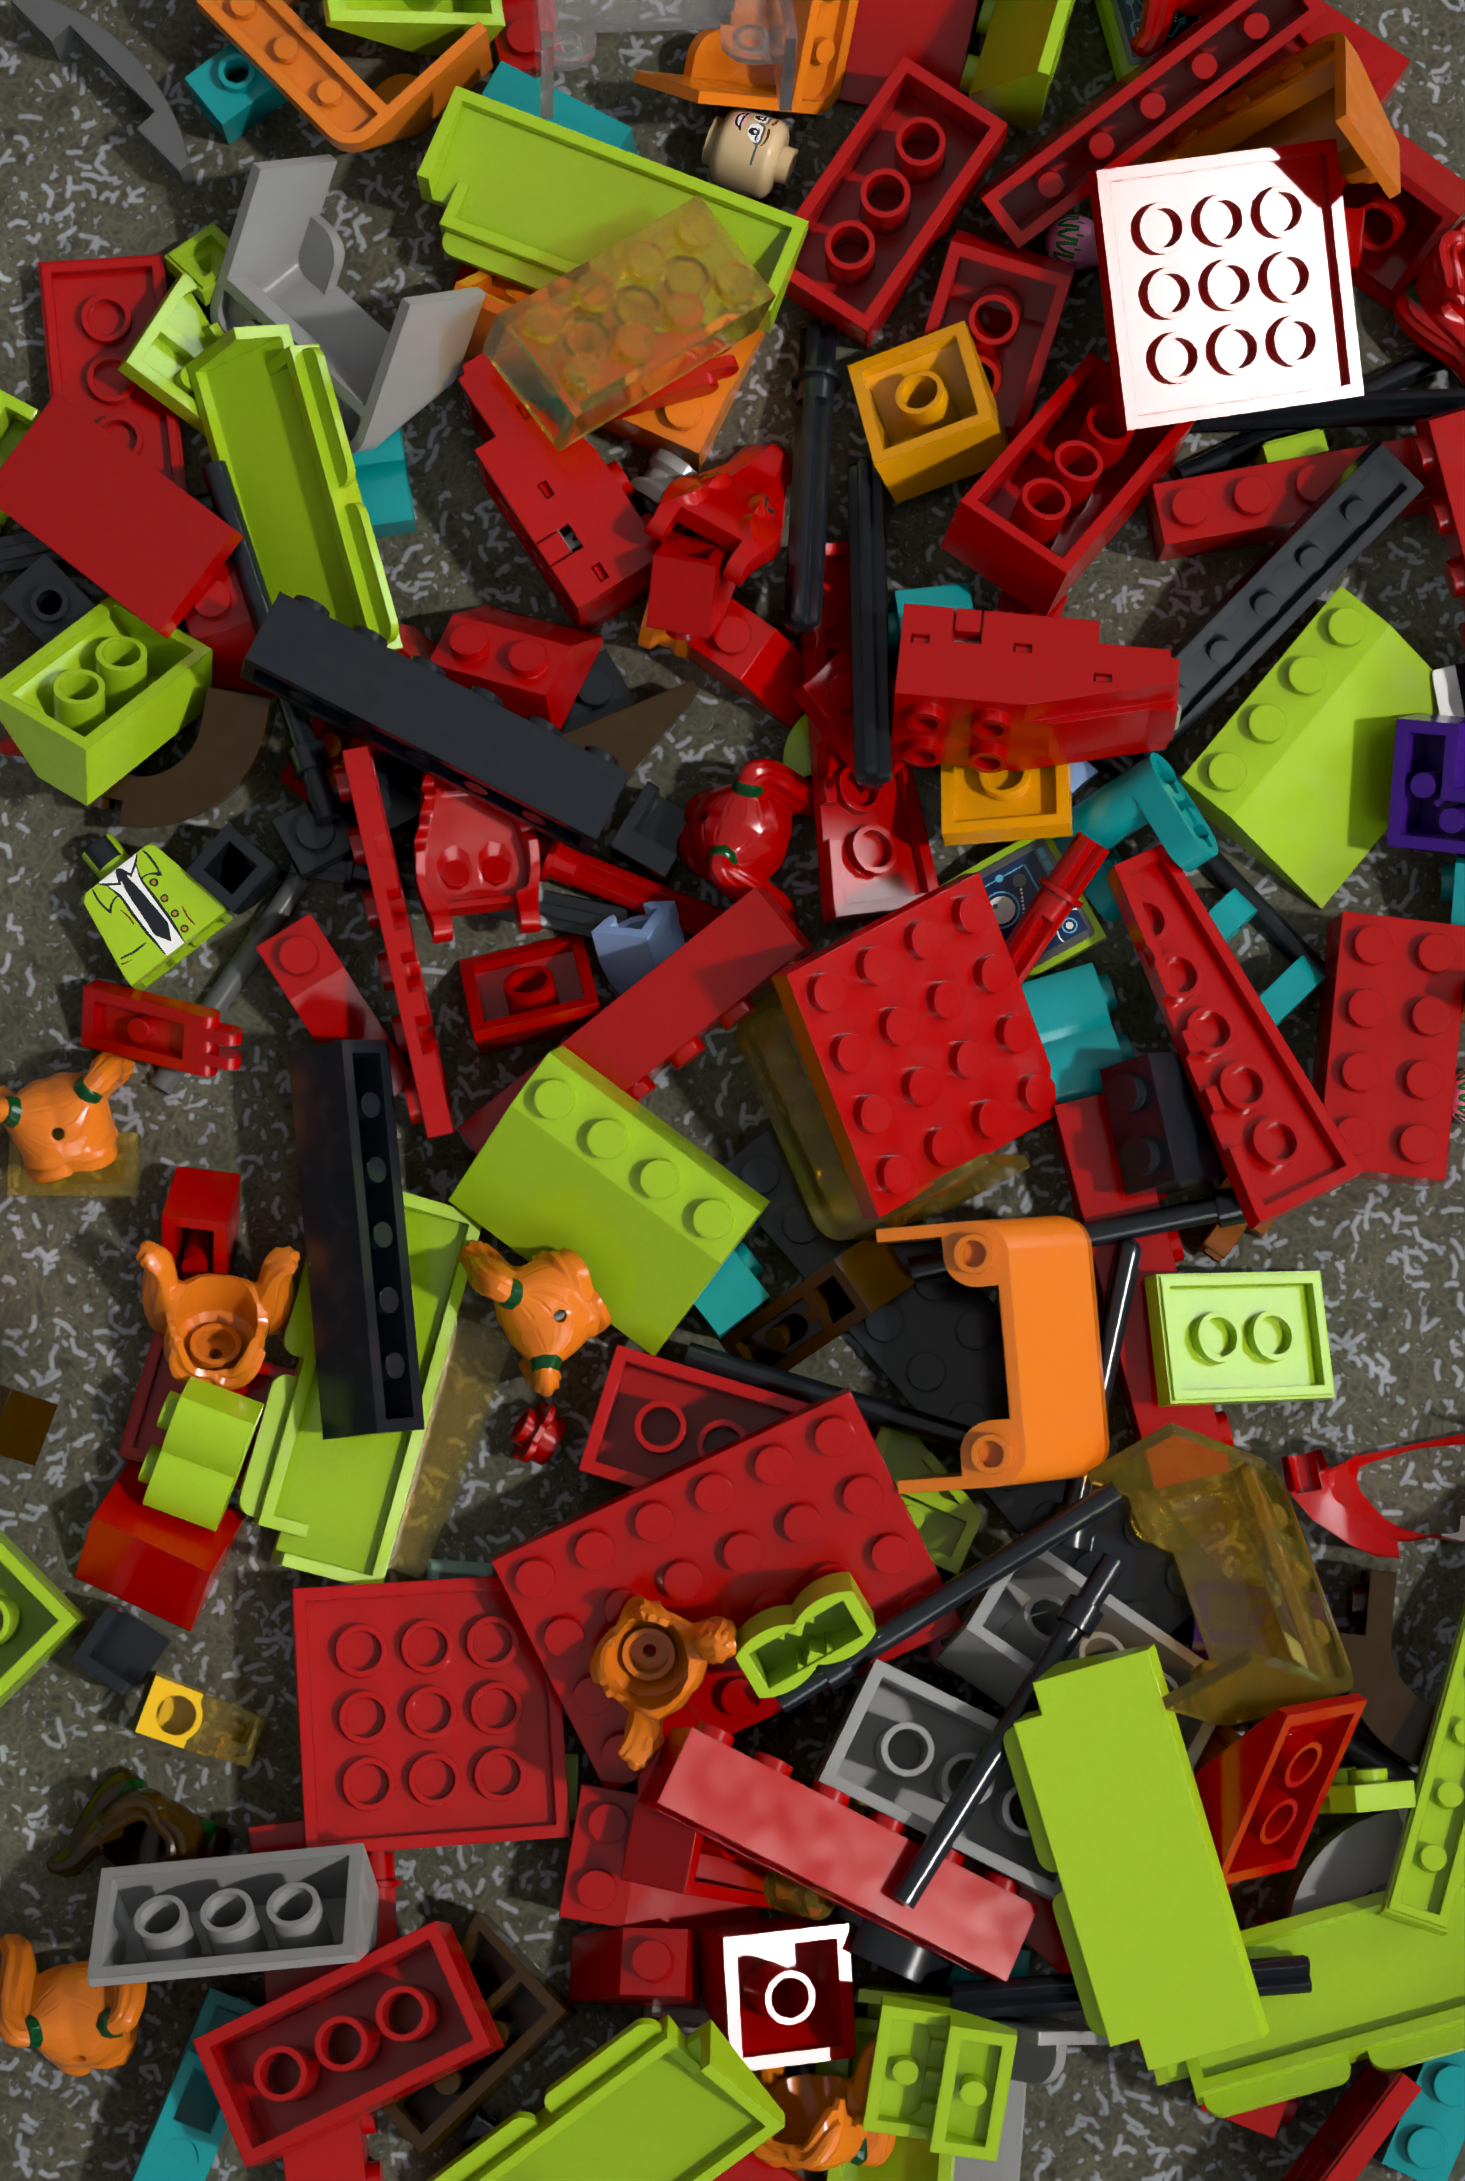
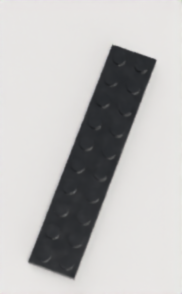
M814 1091L809 1093L723 1165L770 1201L756 1220V1223L804 1280L875 1232L876 1229L927 1225L908 1202L879 1219L863 1218ZM940 1240L889 1243L910 1275L908 1258L943 1251ZM952 1276L918 1282L847 1330L913 1409L971 1427L988 1420L1010 1418L1001 1313L980 1287L963 1285ZM1109 1440L1108 1456L1103 1465L1095 1471L1091 1492L1111 1480L1122 1496L1124 1503L1093 1522V1524L1097 1525L1092 1551L1060 1544L1048 1551L1086 1578H1088L1103 1553L1119 1560L1126 1568L1110 1594L1170 1635L1192 1616L1197 1581L1229 1584L1230 1582ZM945 1446L961 1465L960 1450ZM1067 1479L980 1489L1017 1533L1021 1535L1044 1522L1046 1514H1053L1055 1502L1062 1503Z

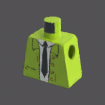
M109 833L92 843L82 854L84 861L100 879L98 884L83 895L82 901L125 979L135 989L144 991L233 920L228 910L217 898L153 843L144 846L130 857L116 838Z

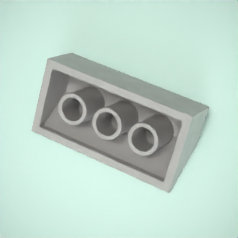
M364 1843L101 1868L86 1979L89 1987L359 1962L376 1946L380 1893Z

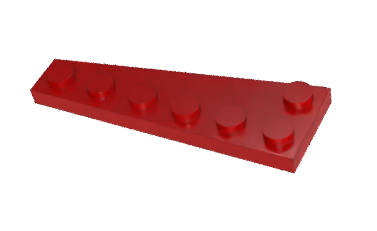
M849 541L826 543L822 623L814 628V631L811 633H801L805 681L829 659L844 651L852 656ZM807 715L821 908L824 923L884 916L938 888L939 885L911 764L907 763L893 776L890 782L885 783L882 788L869 794L863 785H859L856 782L853 772Z
M366 743L344 748L342 750L344 763L333 765L341 802L353 801L358 826L348 828L350 844L356 866L367 864L372 889L362 891L370 928L381 927L386 952L377 954L379 970L385 992L395 990L400 1015L391 1016L399 1054L409 1052L414 1077L406 1078V1086H404L409 1115L412 1124L424 1122L428 1138L454 1132L455 1115L370 744Z
M1162 844L1114 865L1106 875V878L1241 1211L1251 1231L1353 1181L1363 1172V1169L1182 868L1173 861Z

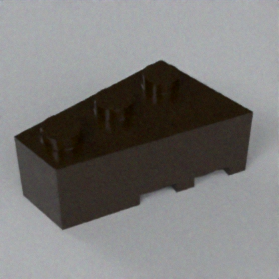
M475 1914L467 1930L468 1935L461 1948L505 2047L380 2108L420 2154L436 2152L578 2013L489 1915Z

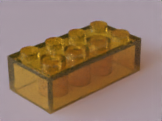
M698 195L497 314L482 351L560 452L755 332L776 295Z

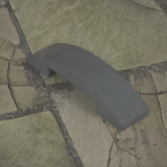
M10 0L18 20L60 63L79 46L148 116L137 127L144 148L186 191L196 183L193 166L178 122L161 89L132 52L99 24L57 1Z

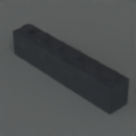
M279 592L244 658L240 678L586 856L588 855L630 775L628 771L618 767L619 761L612 754L590 745L585 746L583 749L562 738L559 728L551 722L531 715L525 719L504 708L502 699L493 692L474 685L467 689L446 678L444 669L435 662L417 655L409 659L388 648L386 639L377 632L360 625L350 628L330 618L329 611L314 599L303 595H296L292 598Z
M341 1039L288 1051L323 1440L424 1430L389 1042L383 1040Z

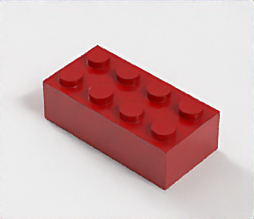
M903 55L794 215L809 221V226L784 296L828 325L834 324L837 327V331L867 350L1005 147L1008 123Z
M1090 352L960 500L940 547L1038 615L1048 616L1145 500L1152 484L1159 483L1170 470L1194 421L1118 431L1111 365Z
M1342 911L1328 922L1324 957L1326 979L1320 997L1312 1086L1363 1169V1172L1356 1177L1357 1179L1431 1187L1446 1181L1465 981V926Z
M617 1345L578 1470L589 1475L636 1488L811 1404Z
M434 1921L365 1955L359 1962L348 1963L192 2040L245 2167L266 2165L505 2047L451 1923Z

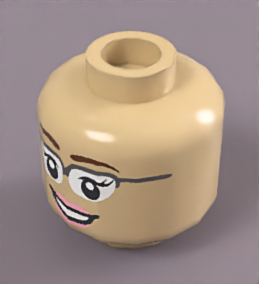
M738 107L731 110L725 118L715 117L704 144L701 162L703 165L709 166L710 178L713 184L754 199H762L772 192L776 183L787 186L795 168L798 149L788 146L790 136L785 122Z

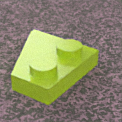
M183 272L175 279L117 370L206 437L186 365L222 337L224 332L218 322L210 325L192 294L198 288L190 275Z
M880 1427L875 1442L896 1485L898 1480L918 1475L948 1473L932 1452H929L918 1437ZM961 1490L901 1494L935 1566L955 1576L958 1575L984 1515L967 1494Z
M1338 1767L1319 1813H1361L1416 1807L1414 1780L1388 1779L1387 1767L1356 1769V1767Z

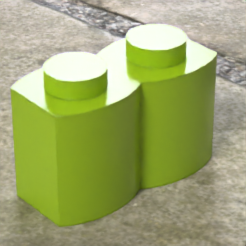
M192 1376L188 1380L182 1394L170 1390L156 1426L167 1431L162 1448L153 1444L150 1446L138 1477V1481L148 1484L143 1505L216 1532L237 1483L264 1403Z
M837 1572L823 1576L805 1587L792 1605H779L765 1609L745 1622L737 1632L735 1658L759 1698L783 1695L805 1682L814 1672L817 1665L837 1663L850 1658L862 1650L876 1633L873 1611L850 1572Z

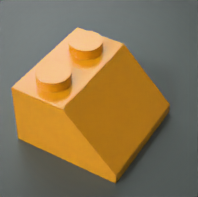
M965 321L847 366L874 466L896 504L987 470L1009 445L999 408Z

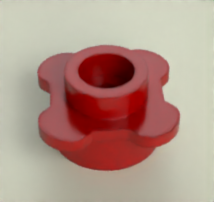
M541 1401L536 1410L528 1407L523 1411L510 1435V1441L516 1444L511 1457L523 1463L532 1460L539 1465H544L550 1459L564 1435L567 1424L566 1420L555 1415V1406Z

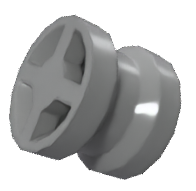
M658 447L648 459L649 469L644 476L634 477L630 482L635 492L631 495L633 500L652 514L656 510L662 493L670 483L678 477L698 474L682 459Z

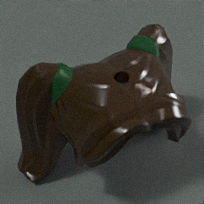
M121 1769L109 1775L98 1786L82 1811L64 1846L53 1857L49 1858L46 1865L52 1874L62 1877H75L80 1875L93 1859L99 1855H104L118 1867L229 1856L230 1833L226 1825L214 1822L211 1819L198 1818L183 1804L171 1800L166 1794L156 1789L148 1788L147 1782L141 1779L134 1770Z

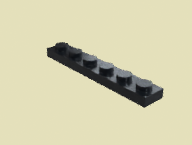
M1375 439L1171 651V657L1180 660L1178 704L1182 710L1179 726L1174 731L1173 739L1169 740L1166 749L1144 752L1145 756L1154 752L1163 757L1425 488L1382 443Z
M606 649L598 653L590 668L583 686L560 730L562 735L636 704L634 697ZM395 757L375 767L390 835L419 820L420 790L423 771ZM337 787L333 788L341 816L337 819L325 823H316L310 801L271 820V827L301 881L353 854L348 828L358 826L353 801L341 802Z

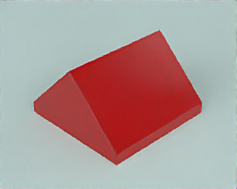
M568 934L459 960L472 1032L480 1055L574 1034L601 1012L583 936Z
M130 1460L92 1517L74 1577L191 1632L247 1515L228 1505L215 1532L143 1505L148 1484L138 1481L142 1464Z

